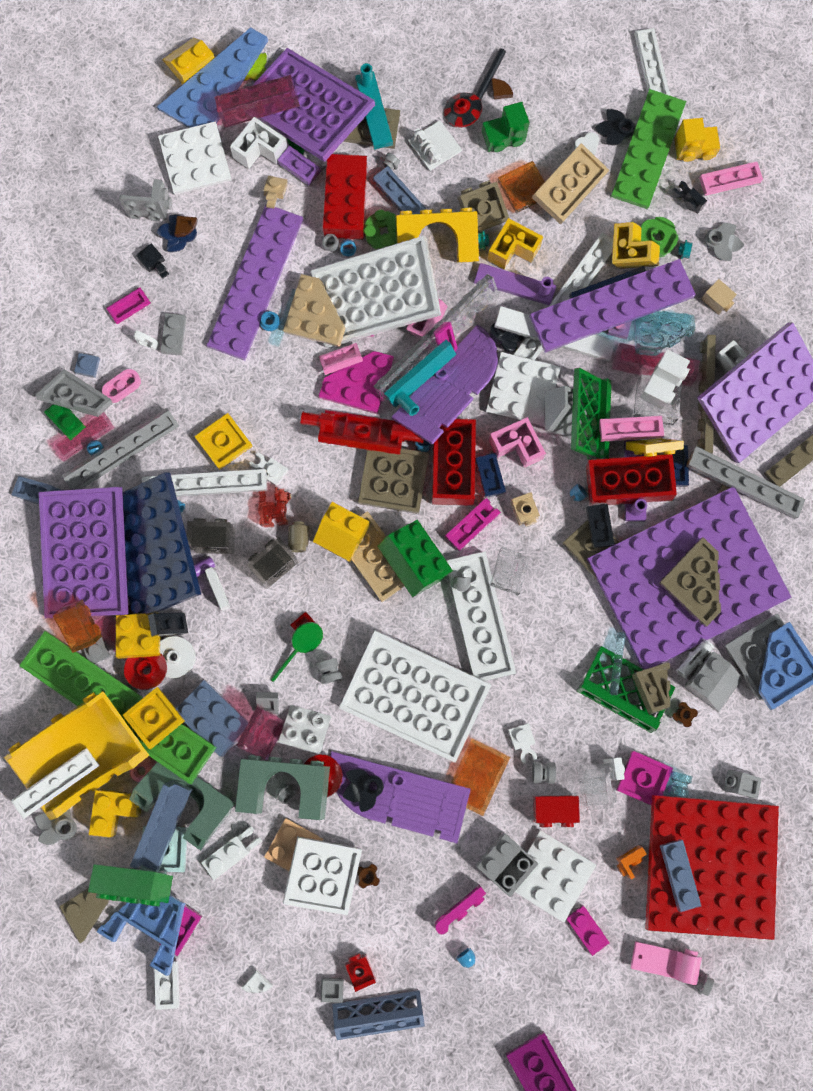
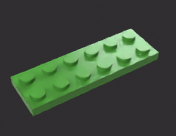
M649 89L614 186L612 198L648 210L686 104L685 100Z

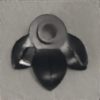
M607 109L608 121H604L595 127L601 136L607 137L606 144L612 146L620 144L623 139L630 138L635 130L634 123L630 119L625 118L621 111L615 109ZM625 127L628 131H624L621 128Z
M495 323L491 325L489 336L495 342H500L504 349L511 352L517 351L516 342L526 338L522 335L495 328Z
M363 769L348 771L346 775L351 784L344 791L343 798L352 802H359L361 812L370 810L374 807L377 796L383 792L384 783L382 779L376 775H369ZM375 782L377 789H371L370 783Z

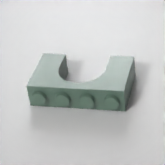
M248 755V759H241L235 812L262 813L264 791L267 782L275 774L286 772L292 775L300 786L301 797L298 818L325 820L330 767L324 766V762L311 761L310 765L303 764V760L290 759V763H284L282 758L269 757V761H263L261 756Z
M157 762L133 789L129 800L148 812L157 801L163 784L174 780L191 788L190 796L196 801L199 814L187 828L183 839L201 851L228 817L235 803L228 796L221 794L211 784L204 782L199 777H196L193 783L189 784Z

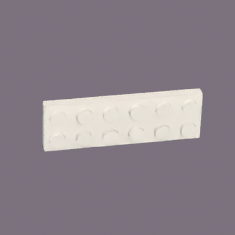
M486 551L446 560L453 570L448 575L472 675L488 681L516 674ZM454 577H471L469 588L463 592L458 591L454 586Z

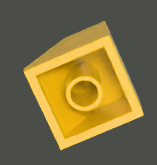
M193 37L162 60L179 81L184 84L215 57L201 39Z
M331 502L321 520L313 543L350 562L370 526L369 521Z

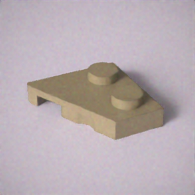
M669 662L636 672L632 675L649 715L670 707Z
M88 889L59 906L79 943L86 940L87 935L110 902V900L96 898V893L88 892Z

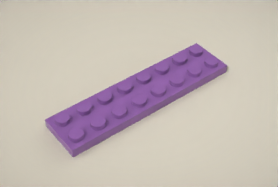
M265 205L208 341V348L244 361L246 360L259 329L261 316L266 312L303 222L302 216L277 207L274 209L268 208Z
M678 259L533 312L529 317L546 353L694 298L696 294L681 260Z

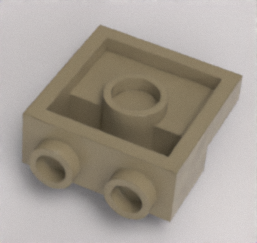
M490 180L480 183V188L472 190V187L460 191L461 195L457 197L461 208H472V212L477 211L478 232L504 223L509 218L498 183H491Z

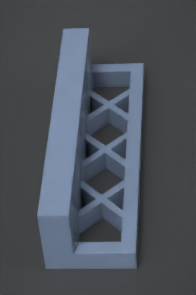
M174 780L163 784L130 867L137 869L143 865L155 872L159 870L191 793V788Z
M420 990L332 1004L334 1030L337 1040L425 1027ZM417 999L416 1008L408 1009L404 1006L407 1000ZM385 1003H392L396 1006L391 1012H385L381 1009ZM366 1006L374 1009L370 1015L364 1016L359 1013ZM348 1010L351 1012L347 1019H338V1011Z

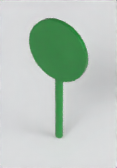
M304 623L294 631L291 638L294 651L271 678L272 682L278 678L297 652L308 653L320 645L323 639V630L317 623Z

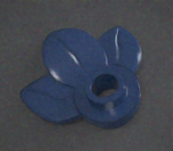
M169 215V223L161 225L157 230V234L160 237L168 240L167 252L183 250L187 242L193 241L197 236L195 228L184 237H175L176 218L180 215Z

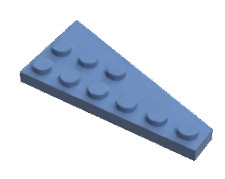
M249 28L158 105L157 109L189 128L212 122L217 124L267 44V36L253 28Z

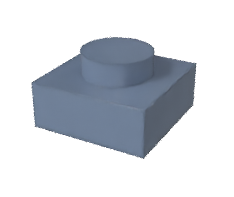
M79 353L74 370L75 374L96 378L100 358Z

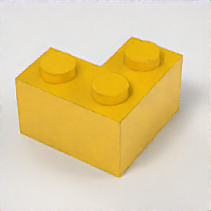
M703 118L682 120L674 138L677 160L690 162L699 158L711 160L716 157L720 150L717 126L704 127Z
M508 218L489 250L487 261L505 270L513 254H516L532 263L541 247L543 236Z
M615 223L612 264L620 269L659 266L660 246L652 240L641 241L642 228L636 223Z
M95 790L89 835L114 837L117 832L119 816L140 817L142 809L129 800L132 793Z

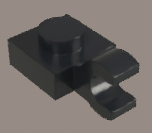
M681 181L679 187L682 191L674 188L671 192L672 195L676 198H684L686 207L698 214L704 208L707 200L694 188L690 189L684 181Z
M152 243L136 254V257L149 272L155 269L162 278L169 275L166 267L162 264L165 261L164 257Z

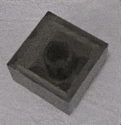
M194 518V521H187V540L192 553H235V528L227 519H215V522H206V519Z
M280 537L276 540L273 538L264 546L265 549L261 553H254L248 559L249 563L246 564L266 589L271 587L299 563L296 556Z

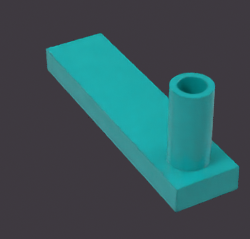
M364 63L360 68L361 74L355 75V81L358 91L367 95L375 102L373 109L365 116L373 148L375 150L393 146L375 73L372 71L370 64Z
M448 340L443 341L384 393L394 408L400 405L410 416L418 413L419 406L409 396L457 355Z

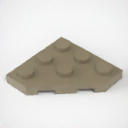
M702 537L664 576L659 584L704 627H707L721 612V603H719V552Z

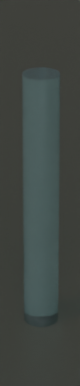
M296 289L291 291L272 345L279 347L284 335L283 329Z
M617 632L609 693L611 695H618L626 636L623 632Z

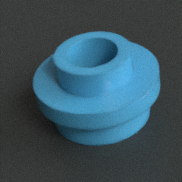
M272 311L263 313L260 321L262 329L274 331L278 328L280 324L278 315ZM268 319L273 320V323L271 325H268L266 323Z

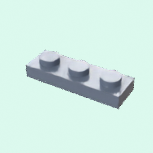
M388 166L373 177V182L399 211H412V214H420V210H426L425 206Z
M679 839L660 845L677 910L683 912L700 907V899L683 840Z

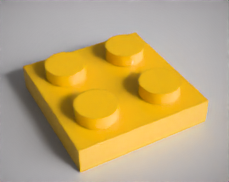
M229 413L195 435L196 440L219 470L253 447Z
M668 438L626 442V450L634 451L636 455L644 454V456H657V452L675 454V450L684 449L682 440Z
M151 614L116 615L117 659L160 656V636H151L148 615Z
M159 687L153 689L123 714L124 718L148 749L156 746L185 721Z

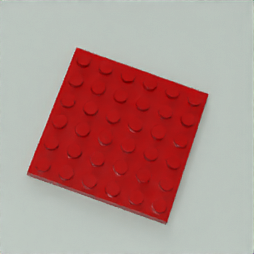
M652 795L645 929L659 932L775 940L779 806ZM679 839L684 842L701 903L700 907L683 912L677 910L660 848L662 844Z

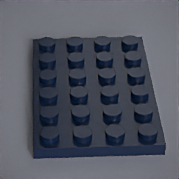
M164 472L122 492L127 596L132 614L146 613L147 615L157 613L201 595L171 473Z

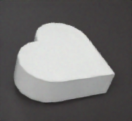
M587 133L585 137H580L576 140L574 149L582 143L595 156L599 143V137L596 133Z

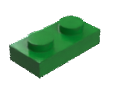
M52 404L44 411L70 441L86 428L68 408Z

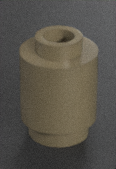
M301 521L292 522V525L288 526L287 546L290 547L289 551L296 553L306 552L309 540V526H306L305 522Z

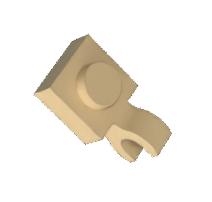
M268 176L264 187V196L268 200L266 207L274 209L277 198H284L288 184L287 179Z

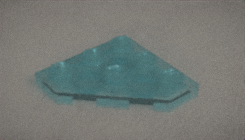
M657 311L633 320L635 354L657 356L662 352V349L666 347L671 348L685 336L690 337L694 334L696 328L694 315Z

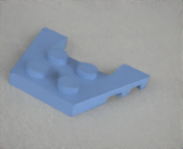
M171 894L169 902H160L159 907L126 903L118 912H115L110 917L111 919L105 925H102L97 930V933L111 942H116L126 923L134 926L161 943L150 966L168 976L172 969L185 903Z

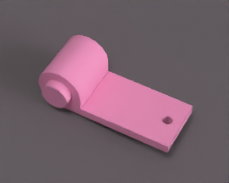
M635 941L630 968L697 985L702 957L698 956L697 951L685 948V951L681 952Z

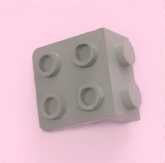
M154 179L151 198L130 195L119 196V201L126 214L133 219L146 217L152 221L166 220L168 209L171 210L172 198L168 195V189L165 188L163 181L159 179Z

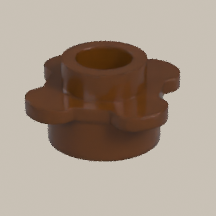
M681 702L672 717L675 721L683 723L684 727H690L693 718L697 717L698 711L688 707L686 702Z
M371 864L365 868L358 867L357 875H359L360 881L358 885L360 888L364 889L367 886H377L380 879L376 874V865Z

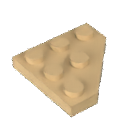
M301 274L283 332L340 347L346 327L326 292L323 282L319 278Z

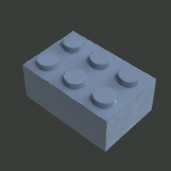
M203 680L176 708L185 720L184 722L196 734L217 747L214 752L219 757H223L253 726L206 680Z

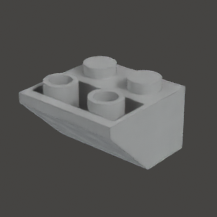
M562 386L546 390L544 401L545 431L571 439L573 389Z
M503 832L475 865L506 895L511 897L539 863Z

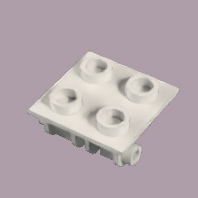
M441 121L436 122L424 131L419 128L413 132L414 137L408 140L430 171L462 151Z
M291 705L278 743L320 754L331 716Z

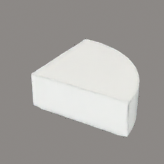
M136 330L134 338L139 345L153 350L157 349L159 343L155 339Z
M256 970L241 988L250 993H261L269 990L273 984Z

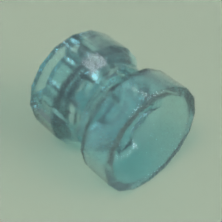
M672 771L670 778L673 782L668 786L667 793L688 798L690 792L688 785L692 783L693 776Z

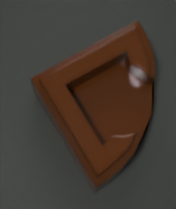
M492 78L491 84L494 100L513 98V91L509 84L503 80Z
M177 216L175 237H184L190 234L197 225V217Z

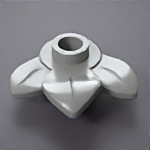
M724 223L718 229L708 231L705 236L707 246L713 248L715 256L723 261H731V252H736L744 246V243L734 235L736 225L731 223ZM712 237H716L718 242L713 241Z
M70 809L53 820H49L45 813L35 817L38 827L43 831L38 841L45 845L55 844L60 839H71L77 831V825L71 819ZM65 825L70 827L67 833L62 832V828Z

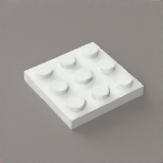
M216 122L158 136L174 195L232 181Z
M501 352L486 412L516 420L528 417L531 424L545 427V391L556 387L561 367Z
M539 830L527 851L539 864L515 892L560 921L565 922L596 864Z
M297 836L283 904L348 915L362 849Z

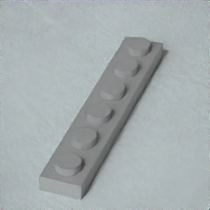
M165 408L64 473L62 477L72 490L83 489L170 433L179 425L168 408Z
M697 446L693 448L686 467L730 488L733 487L736 491L794 519L799 518L806 500Z

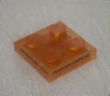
M533 161L498 177V183L515 213L537 204L532 196L545 181Z

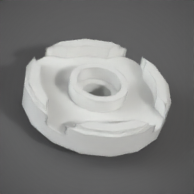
M178 636L167 637L160 641V653L164 656L167 663L165 677L173 679L187 675L196 661V652L192 644ZM173 653L177 654V659L175 661H172L170 659Z

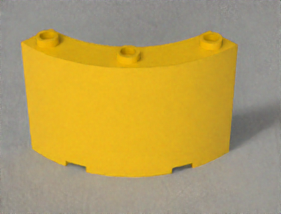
M92 692L83 699L84 703L65 715L62 713L57 714L50 720V725L23 744L17 742L8 749L10 753L4 757L26 789H28L86 747L88 748L99 766L40 807L49 820L58 818L81 800V794H86L91 790L92 792L107 783L113 775L119 776L133 769L149 756L104 692L97 695Z

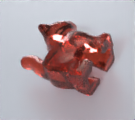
M275 486V501L266 502V492L259 491L258 513L260 515V526L264 528L274 527L272 519L275 518L279 526L288 525L286 505L292 498L291 493Z

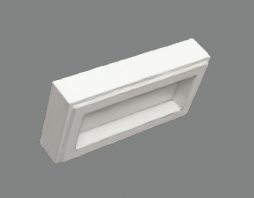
M212 567L206 569V575L220 609L223 611L229 609L230 604L215 569Z

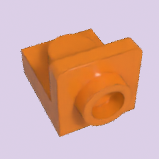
M637 845L616 858L619 862L616 866L623 877L635 878L629 865L635 866L643 861L642 857L647 854L642 846Z

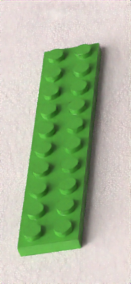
M44 631L19 665L76 706L84 703L83 699L92 692L96 695L104 692L149 756L189 784L193 783L217 748L181 724L156 746L148 749L123 716L125 712L143 699V697L46 631Z

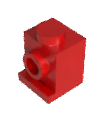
M357 953L348 958L349 962L345 966L355 992L376 983V977L366 954L361 956L360 953ZM362 968L364 970L363 975H357L356 969Z

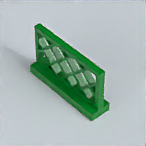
M575 368L571 450L587 456V460L609 459V441L601 442L599 420L610 419L612 380L608 378L600 379L581 368Z
M603 646L599 648L576 692L649 733L658 729L661 723L659 721L665 711H659L656 717L648 714L632 676L634 671L639 672L644 669ZM602 653L610 657L612 665L602 667L600 662ZM621 665L627 666L630 675L621 678L617 667ZM613 668L617 679L607 681L603 670ZM600 672L603 683L595 684L589 678L592 673ZM632 678L635 690L626 692L622 681ZM618 682L622 693L617 695L611 693L608 684ZM671 684L669 690L670 699L676 688ZM637 692L640 704L632 705L629 703L627 695Z

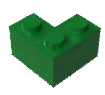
M523 102L504 106L502 117L483 122L481 132L488 152H501L506 147H519L526 142L530 122Z

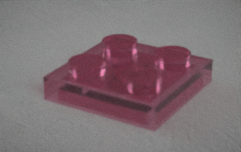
M257 707L236 746L267 760L281 735L285 720Z

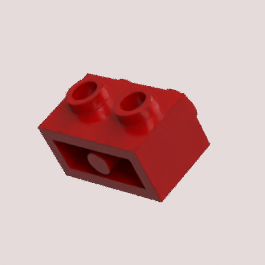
M533 796L534 823H539V827H552V823H561V827H574V823H580L579 796Z

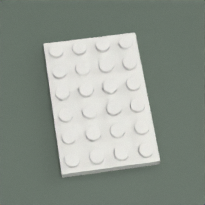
M425 236L311 270L312 277L319 278L323 282L326 292L346 327L341 344L441 315ZM324 343L325 347L327 348L333 347V345Z
M375 630L339 708L456 763L491 684Z

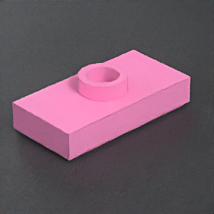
M357 343L319 356L325 375L363 361Z

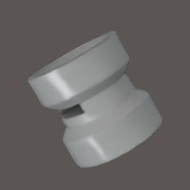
M337 658L317 663V668L322 674V685L343 679L341 672L337 669Z
M533 762L532 782L541 783L546 781L548 784H555V762H548L547 764Z

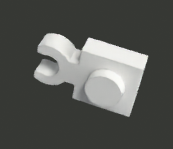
M256 453V456L261 461L259 464L250 462L251 467L254 469H266L267 481L277 487L287 473L288 468L272 458L266 462L262 454Z
M529 723L509 729L514 750L521 749V762L523 764L526 763L525 755L527 753L532 755L533 760H537L535 751L530 748V745L536 743Z

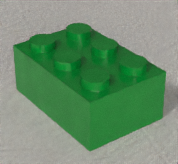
M418 519L387 535L377 546L412 598L441 582L453 571Z
M94 864L88 892L96 893V898L159 907L160 902H169L173 876L152 871Z

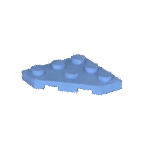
M790 622L769 634L758 692L770 710L777 708L813 685V656Z

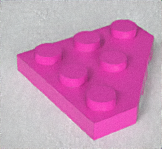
M374 351L362 357V362L326 376L323 380L319 398L378 414L394 356Z

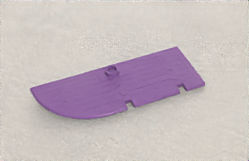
M476 325L457 346L458 349L455 351L457 355L410 396L419 406L418 413L410 416L400 407L392 416L394 421L430 444H433L443 434L444 431L439 427L443 425L448 428L472 402L474 398L469 394L472 392L478 395L495 373L498 363L497 347L489 333L479 325Z
M331 751L330 757L339 763L343 776L342 783L336 793L342 802L353 812L364 818L384 824L386 823L387 816L392 817L391 826L431 837L434 836L436 829L441 831L439 839L458 843L471 788ZM352 769H363L369 775L379 776L384 783L383 792L377 796L374 807L368 811L361 812L359 802H352L343 798L344 791L351 784L346 773ZM371 782L370 788L373 790L377 789V784Z

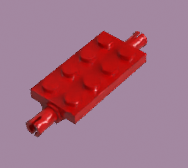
M325 410V413L321 414L302 411L301 425L317 426L320 429L318 442L400 455L402 442L405 440L423 443L424 440L394 420Z

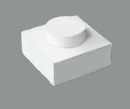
M621 757L603 759L606 781L623 780L625 768Z

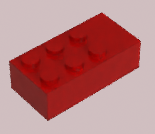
M331 154L327 159L323 217L324 237L327 234H334L338 239L364 240L367 156Z
M455 419L448 428L443 425L439 427L444 432L433 443L432 505L473 506L476 419Z
M672 454L588 460L586 465L590 506L633 504L638 499H644L646 502L673 501L677 495Z

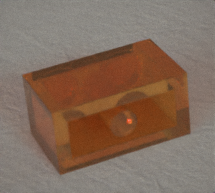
M83 600L64 606L53 615L72 653L94 645L102 637L99 626L95 624L91 617L90 609Z

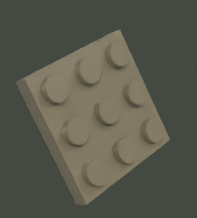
M402 448L400 455L367 450L358 504L419 514L429 453Z

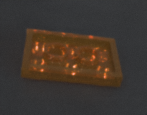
M472 738L451 783L471 788L466 808L484 816L510 757Z

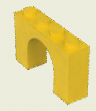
M461 208L460 212L453 213L452 209H440V213H432V210H420V214H412V211H400V215H396L397 244L418 238L422 229L429 224L441 223L448 226L455 235L457 263L479 261L477 211L472 212V208Z

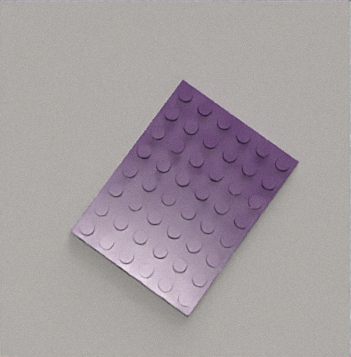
M733 487L587 558L641 668L644 670L655 667L699 645L703 639L709 640L792 598L743 502ZM702 537L719 552L718 573L720 575L719 603H721V612L707 627H704L659 584L664 576Z

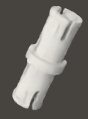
M703 639L693 652H689L688 658L676 670L678 674L687 679L697 666H701L702 660L714 649V646L706 639Z

